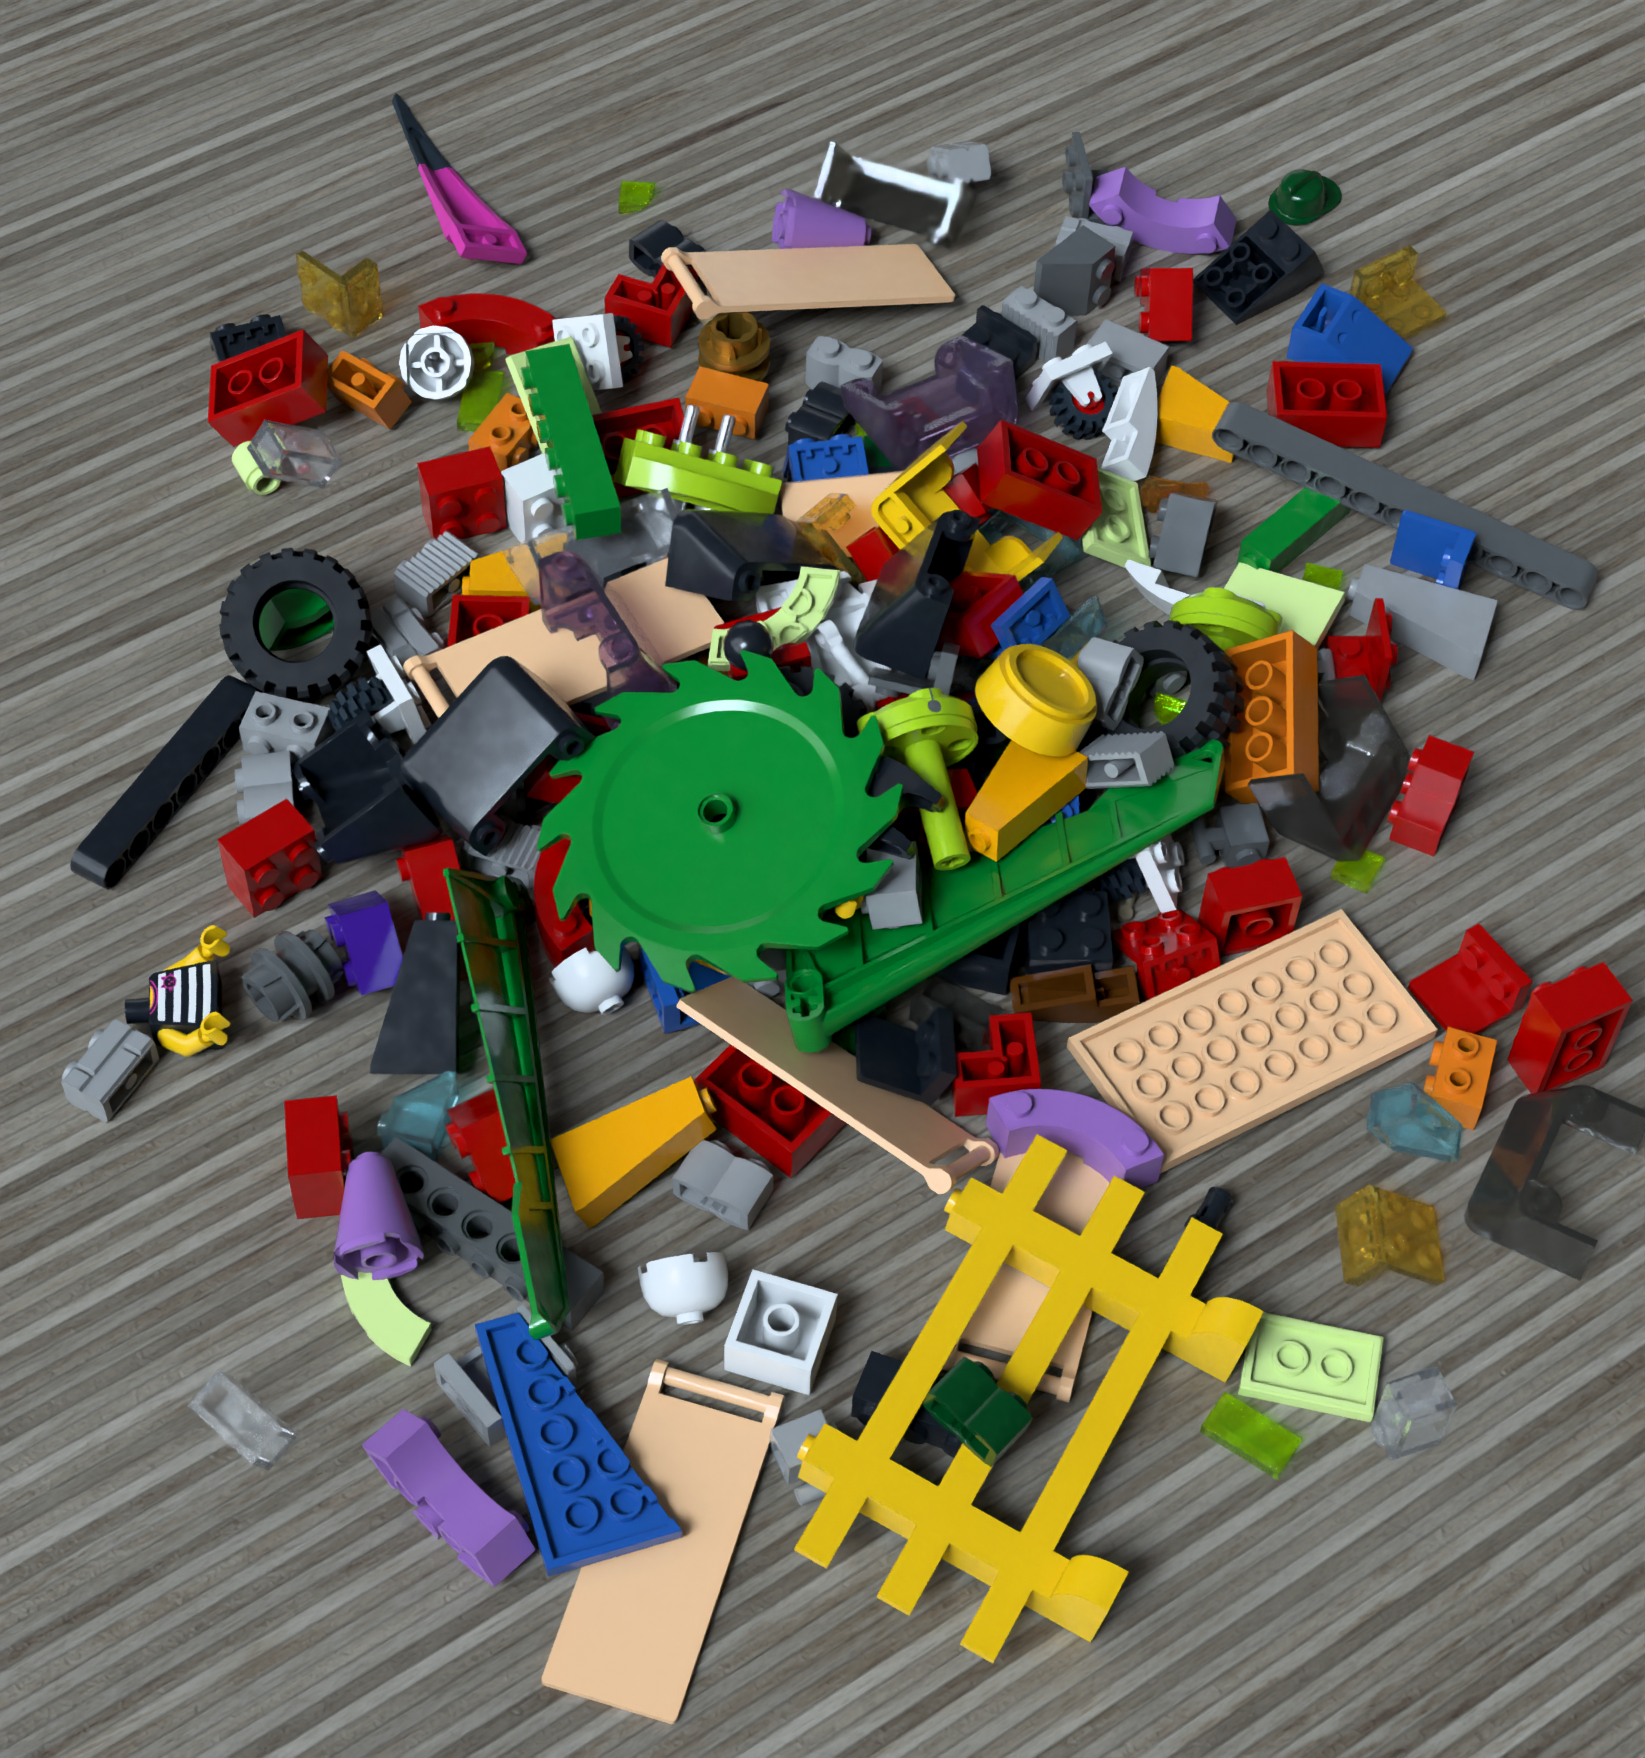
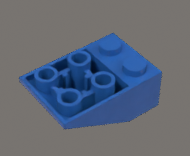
M1321 283L1292 327L1286 358L1295 362L1381 364L1384 395L1386 396L1411 356L1413 348L1355 296Z

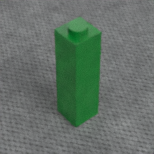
M1305 487L1242 539L1236 564L1238 565L1241 562L1257 570L1262 568L1279 573L1349 514L1351 508L1341 504V501Z

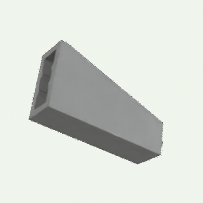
M1364 564L1360 579L1352 577L1346 599L1353 600L1350 616L1368 625L1375 598H1383L1385 611L1391 612L1392 632L1389 635L1392 639L1452 671L1474 680L1498 600Z

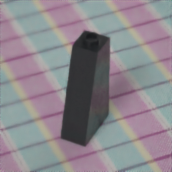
M425 913V920L414 921L372 1057L370 1074H459L460 943L457 942L456 937L459 935L456 921H450L451 913Z

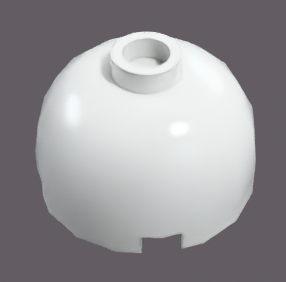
M433 325L419 329L409 339L408 343L404 344L401 350L399 365L402 378L414 392L427 399L444 400L455 397L466 389L473 377L475 362L470 346L461 335L447 327Z
M626 946L623 948L621 970L619 972H616L598 951L589 953L585 947L554 968L551 972L553 978H549V981L563 1003L574 1011L593 1013L600 1010L602 1015H607L616 1011L624 1004L622 997L628 993L634 981V964Z
M709 1252L707 1253L708 1261L700 1262L699 1258H694L693 1254H686L646 1263L647 1267L639 1266L640 1286L644 1299L651 1309L660 1315L676 1317L677 1325L703 1322V1313L716 1308L725 1297L728 1288L726 1255L724 1253Z

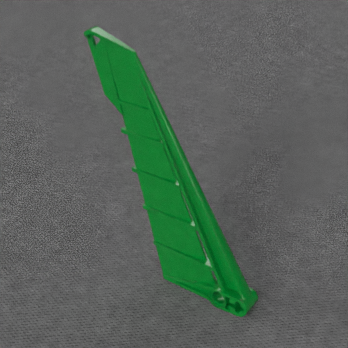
M1212 739L1201 749L1173 759L1174 768L1170 769L1169 773H1165V776H1161V779H1157L1156 783H1152V786L1109 788L1086 812L1063 819L1062 811L1055 813L1056 822L1037 828L997 862L979 852L972 851L969 852L970 861L956 869L941 871L935 869L934 865L927 867V862L920 864L922 870V924L905 925L895 929H872L869 913L862 914L861 907L856 909L854 915L847 919L839 917L835 912V907L828 909L821 920L848 927L849 934L820 950L786 949V1014L796 1048L805 1053H814L825 1049L831 1043L832 1034L1213 809L1225 766L1222 743ZM1205 758L1212 759V763L1201 760Z
M446 868L443 869V874L447 881L459 933L456 936L457 942L462 946L475 1003L471 1005V1009L478 1016L491 1073L486 1076L487 1083L494 1086L507 1146L501 1149L503 1156H510L516 1182L513 1185L511 1215L532 1312L528 1332L534 1340H539L559 1332L570 1312L525 920V915L533 912V906L529 892L521 879L509 875L494 877Z

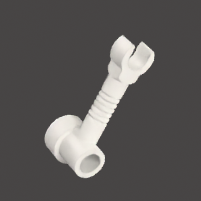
M830 619L817 626L819 633L814 635L816 642L827 653L834 656L855 684L851 687L854 689L852 699L854 701L862 699L868 709L866 714L871 713L875 709L876 701L885 699L888 696L876 693V686L868 685L869 676L844 645L843 638L836 625Z

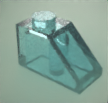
M446 1071L394 1097L389 1113H382L377 1129V1136L382 1138L384 1149L395 1137H398L436 1162L446 1133L444 1125L450 1122L446 1110L456 1105L459 1096L456 1072Z
M1411 1082L1371 1094L1370 1108L1367 1115V1130L1390 1150L1447 1162L1458 1161L1462 1124L1416 1083Z

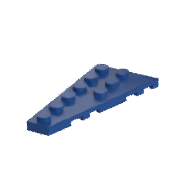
M514 1313L475 1324V1332L497 1407L502 1417L503 1427L547 1576H553L682 1538L681 1528L673 1518L670 1519L658 1503L657 1496L648 1485L646 1486L631 1467L630 1460L590 1407H586L577 1395L575 1387L566 1376L562 1375L550 1359L549 1353L542 1343L531 1337L528 1332L529 1326L521 1315Z

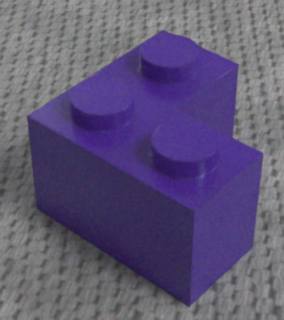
M374 890L328 904L331 915L324 917L331 941L334 940L336 947L342 946L345 950L348 961L343 962L342 967L348 987L355 985L356 990L362 996L395 986L403 955L388 902Z

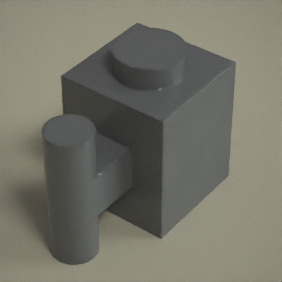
M1258 803L1219 807L1215 828L1208 829L1204 817H1198L1189 822L1199 859L1203 865L1211 864L1216 860L1214 850H1220L1224 867L1234 868L1249 865L1266 858L1270 841Z

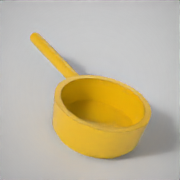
M1021 644L1005 649L979 677L975 686L976 698L982 711L999 731L1028 750L1052 757L1067 756L1077 750L1097 713V703L1091 683L1078 667L1080 651L1068 660L1051 649L1035 644Z

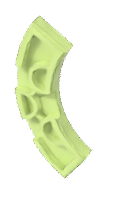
M801 566L796 586L782 604V608L763 622L758 621L772 634L774 641L773 651L778 646L786 643H803L817 629V626L822 623L837 594L841 577L840 570ZM713 629L708 667L715 671H730L729 661L725 658L723 650V640L728 629Z
M358 1272V1279H351L341 1275L342 1285L350 1310L367 1332V1336L384 1352L411 1367L432 1331L431 1323L421 1319L403 1305L392 1290L388 1279L372 1280V1273Z

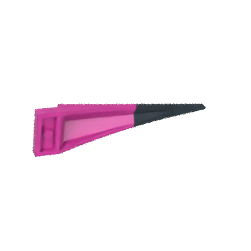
M395 93L392 104L446 240L455 246L459 256L462 258L522 264L527 252L515 229L486 205L453 170L424 133L400 96Z

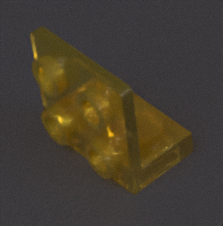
M1410 245L1355 270L1349 292L1402 339L1444 320L1446 316V311L1412 279L1418 252Z
M301 250L296 253L297 275L300 280L302 293L301 301L309 312L318 314L327 320L334 329L341 330L351 338H355L384 316L378 266L371 259L365 258L340 276L305 251Z
M829 493L795 522L802 529L800 532L840 572L845 571L851 576V581L849 582L859 583L864 577L827 531L829 528L835 531L851 518L848 512L856 505L846 493Z
M1370 1184L1335 1205L1344 1283L1358 1287L1386 1269L1435 1286L1444 1282L1435 1211L1431 1205Z

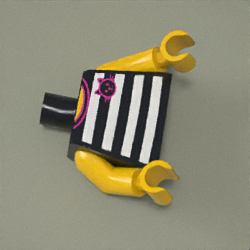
M215 925L207 927L201 934V944L186 957L163 971L153 973L149 977V998L125 999L126 1023H149L153 1041L156 1045L184 1057H191L204 1049H223L228 1036L222 1029L229 1027L230 1022L222 1016V980L218 962L214 960V954L224 957L230 952V945L222 940L227 936V932Z

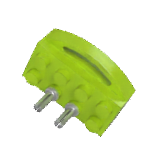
M687 406L679 439L673 440L671 450L663 448L666 440L665 436L638 429L635 440L624 438L613 482L654 493L652 506L668 512L680 513L682 510H685L688 502L695 504L694 509L774 514L782 480L772 478L774 466L745 459L743 468L738 469L736 468L738 456L727 454L736 420L734 416L723 415L714 450L709 449L707 460L700 458L702 446L691 444L700 411L698 406Z

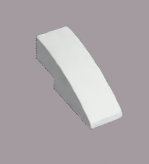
M1151 367L1123 377L1102 430L1111 439V443L1101 468L1131 481L1147 476L1155 445L1158 416L1155 371Z

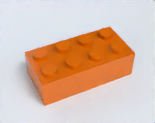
M1294 630L1226 649L1225 654L1233 660L1237 667L1236 673L1242 678L1244 689L1243 692L1238 694L1245 701L1244 711L1237 713L1236 716L1241 722L1236 733L1231 732L1226 739L1230 744L1225 749V792L1242 804L1258 803L1259 806L1319 791L1317 648Z

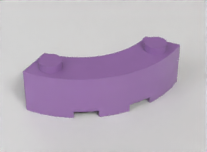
M1127 167L1097 176L1089 202L1091 209L1107 225L1133 231V241L1154 249L1174 253L1208 254L1227 249L1231 245L1237 220L1220 195L1204 199L1179 198L1176 202L1157 197L1156 190L1139 181Z
M1055 1089L1018 1090L989 1098L986 1127L1004 1158L1026 1153L1038 1134L1068 1150L1067 1152L1084 1158L1083 1163L1100 1173L1109 1183L1113 1176L1139 1189L1158 1182L1164 1157L1160 1148L1146 1131L1131 1118L1104 1102L1081 1094Z
M402 1409L362 1444L363 1448L392 1489L398 1488L411 1504L419 1506L413 1511V1514L437 1539L442 1536L456 1552L460 1553L458 1559L484 1581L496 1587L535 1551L526 1534L530 1531L527 1522L515 1510L511 1509L508 1512L471 1480L438 1439L441 1437V1433L428 1417L423 1415L421 1418H418Z

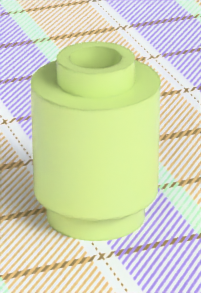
M258 440L243 442L237 447L232 455V463L247 488L258 495H267L275 491L281 482L280 469L265 444Z

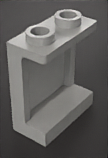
M521 1304L515 1308V1313H519L529 1326L532 1314ZM551 1336L539 1339L562 1375L566 1376L572 1385L576 1387V1367L578 1362L572 1351L565 1344L558 1346ZM477 1346L457 1361L448 1353L434 1362L437 1384L486 1444L491 1447L506 1436L503 1421L497 1407L480 1346Z

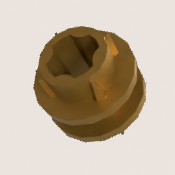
M748 312L718 313L700 331L698 337V364L701 367L761 381L767 375L770 367L769 350L771 342L769 332L762 323L758 322Z

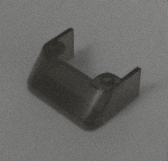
M830 142L814 197L866 219L928 236V243L947 248L948 242L955 243L974 207L977 193L962 179L956 178L954 185L853 157L838 144Z
M1365 675L1318 682V703L1327 716L1318 734V744L1328 760L1319 776V791L1314 792L1304 773L1251 779L1248 783V786L1279 835L1338 862L1357 861L1362 857L1399 795L1406 775L1410 771L1407 770L1411 759L1410 754Z
M1587 1085L1527 1094L1517 1099L1464 1213L1467 1226L1475 1234L1579 1281L1598 1240L1557 1222L1562 1211L1561 1197L1553 1188L1536 1181L1537 1176L1562 1123L1634 1155L1645 1134L1644 1109Z

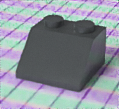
M1082 225L1037 260L1033 291L1050 304L1061 308L1069 316L1087 315L1097 306H1103L1110 297V283L1115 267L1114 254L1116 246Z

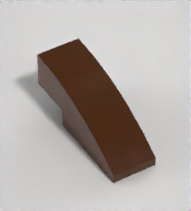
M1091 964L1009 978L1014 1014L1031 1012L1032 1020L1098 1023L1141 1004L1134 966L1093 973Z

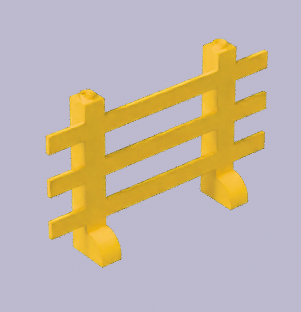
M1038 1134L1003 1193L971 1177L963 1191L955 1188L944 1208V1211L950 1214L945 1230L972 1246L859 1439L856 1441L824 1423L817 1437L809 1433L796 1457L802 1461L798 1478L823 1491L826 1495L800 1537L794 1551L827 1569L860 1512L908 1539L877 1594L878 1599L910 1616L941 1559L991 1587L960 1645L991 1663H994L1024 1606L1091 1643L1129 1572L1114 1563L1094 1556L1077 1555L1069 1560L1054 1552L1058 1541L1161 1349L1226 1383L1264 1311L1249 1303L1233 1298H1213L1205 1304L1190 1296L1223 1235L1221 1232L1193 1217L1189 1221L1159 1278L1112 1254L1145 1193L1116 1176H1113L1080 1236L1035 1212L1034 1209L1068 1151ZM1003 1263L1050 1287L996 1383L999 1388L1007 1393L1013 1392L1019 1395L1026 1404L1031 1399L1082 1305L1130 1331L1021 1532L972 1506L992 1467L982 1462L964 1444L961 1445L939 1486L890 1460Z

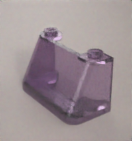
M959 336L947 341L937 350L934 360L935 375L882 397L878 396L876 385L872 381L865 378H857L841 385L843 403L848 412L890 464L898 470L904 471L927 449L962 421L968 427L945 451L949 457L980 445L1001 419L1011 424H1016L1018 419V403L1012 360L964 336Z
M560 551L538 559L542 621L550 634L558 632V628H565L574 633L577 641L594 634L600 641L599 659L606 670L608 700L622 692L672 693L677 690L675 679L663 671L664 661L622 597L578 554L571 551ZM603 716L611 730L618 728L621 724L619 719Z

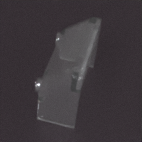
M668 488L620 503L621 533L576 541L572 526L564 525L504 549L503 553L509 567L534 605L543 604L544 608L565 600L564 594L571 592V590L636 564L646 562L648 566L668 558L667 553H669L672 525L677 516V511Z

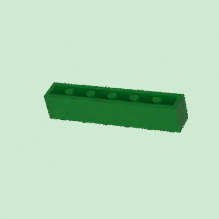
M570 344L525 351L526 367L520 368L524 390L530 389L532 393L528 394L532 416H539L540 421H536L537 433L540 443H547L548 448H545L547 468L549 471L555 470L556 475L553 476V485L557 499L563 498L565 502L561 504L565 526H572L576 541L621 533V506Z

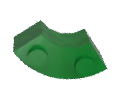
M303 589L286 590L275 595L265 605L260 616V635L269 651H281L300 647L334 629L333 614L327 603L317 594Z

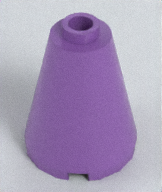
M791 189L781 191L780 195L786 196L784 203L777 202L772 228V242L778 243L779 249L868 246L871 237V227L866 225L864 217Z
M365 1152L358 1155L348 1166L333 1255L334 1267L339 1274L351 1279H358V1272L372 1273V1280H384L401 1276L413 1271L418 1266L417 1258L420 1257L423 1260V1246L391 1160L377 1152Z

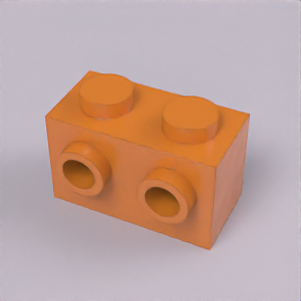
M342 350L328 368L327 387L335 398L389 430L392 429L412 402L403 390L405 384L399 378L389 372L384 374L365 358L361 357L358 359Z
M699 366L685 396V412L688 405L698 406L700 411L696 425L720 430L723 415L734 416L736 420L732 434L755 439L768 411L769 384Z
M509 393L504 395L468 439L469 451L488 446L491 447L500 473L505 469L528 460L531 452L536 446H539L521 398Z
M1451 1027L1447 1028L1443 1042L1435 1041L1428 1065L1435 1066L1436 1069L1434 1076L1426 1075L1420 1099L1428 1101L1424 1117L1470 1130L1475 1129L1483 1107L1497 1040Z

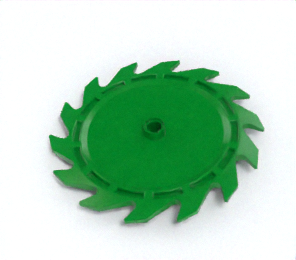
M742 650L740 654L748 669V675L740 681L733 680L695 660L663 664V671L680 683L679 688L675 692H622L595 707L597 715L621 720L619 727L595 737L578 756L570 760H559L549 774L552 779L581 775L582 780L544 817L536 849L542 853L562 839H571V845L553 887L559 919L566 921L579 900L583 898L591 899L594 947L616 972L621 970L624 946L629 942H637L641 945L665 984L694 994L697 990L689 973V965L695 960H702L743 983L777 980L779 976L759 959V955L763 950L767 948L820 950L849 934L848 927L824 922L820 919L821 914L827 909L873 892L893 867L892 859L862 863L859 861V857L898 818L904 787L898 783L878 797L867 795L885 748L876 716H871L857 737H846L840 689L819 668L814 671L812 692L808 696L801 697L794 692L771 658L746 650ZM726 814L721 821L711 822L717 815Z

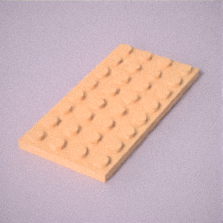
M1340 909L1069 1037L1067 1048L1106 1103L1131 1118L1155 1141L1164 1154L1160 1170L1161 1174L1434 1039L1438 1029L1344 911Z

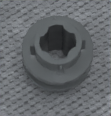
M308 930L294 935L289 931H282L274 939L277 954L272 953L266 948H259L252 954L253 967L242 976L243 985L253 1004L269 1020L278 1022L281 1019L284 1021L290 1016L297 1020H305L312 1013L309 997L318 1002L327 1003L335 995L333 984L344 975L342 963L333 947L318 932Z

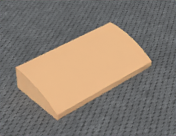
M903 471L782 483L779 491L781 516L786 517L827 559L852 557L846 546L878 525L871 513L873 500Z

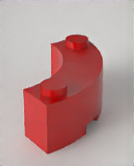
M486 293L458 294L438 297L418 306L420 329L433 325L447 327L461 335L471 350H482L484 345L505 348L506 354L514 355L555 342L552 320L557 318L538 306L513 297Z
M976 462L953 475L952 479L942 487L960 510L968 513L970 516L981 519L980 523L991 517L988 511L991 507L981 503L979 470ZM879 525L871 528L846 546L867 582L877 580L883 565L900 550Z
M448 834L436 837L429 843L401 849L402 857L396 858L398 873L401 882L409 881L419 919L425 920V913H451L450 921H456L447 881L443 874V869L446 868L460 870L451 837ZM460 944L461 981L469 979L464 960L462 946Z
M568 838L558 841L540 854L534 876L535 912L540 942L554 968L585 947L589 953L595 951L593 927L582 914L578 903L566 921L559 919L553 887L571 845V839Z

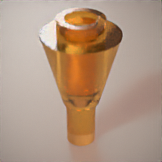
M1148 476L1140 488V500L1149 512L1155 513L1159 511L1162 498H1169L1171 492L1179 491L1203 497L1208 495V485L1206 482L1185 484L1181 481Z

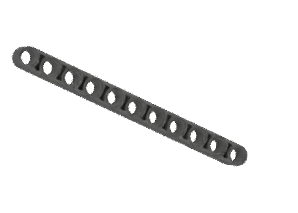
M1241 402L1228 403L1212 432L1213 441L1223 450L1312 491L1341 501V504L1397 530L1403 511L1408 510L1475 531L1477 534L1468 563L1566 608H1583L1598 578L1597 568L1592 563L1247 404Z

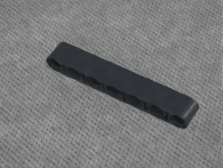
M225 676L78 846L71 859V871L105 889L110 890L114 888L241 738L239 726L255 691L264 692L234 676Z

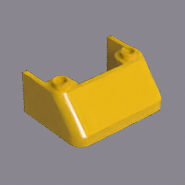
M963 421L919 456L880 492L872 502L871 513L874 520L900 550L942 513L960 510L942 487L954 475V464L945 451L968 427ZM977 529L963 572L976 571L1015 575L1019 582L1044 563L1063 539V536L1057 532L1032 552L1022 540L1014 536H1004L991 545Z

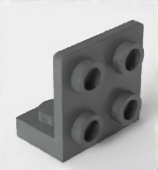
M1072 132L1071 145L1066 146L1065 149L1068 171L1063 172L1062 175L1063 190L1065 193L1069 192L1070 215L1071 217L1076 216L1077 219L1084 218L1090 222L1107 225L1091 209L1089 202L1096 177L1108 173V169H1090L1080 132Z
M945 642L942 652L934 650L927 679L874 667L869 676L868 685L876 686V693L889 697H899V692L912 694L926 688H939L943 694L949 695L960 645Z

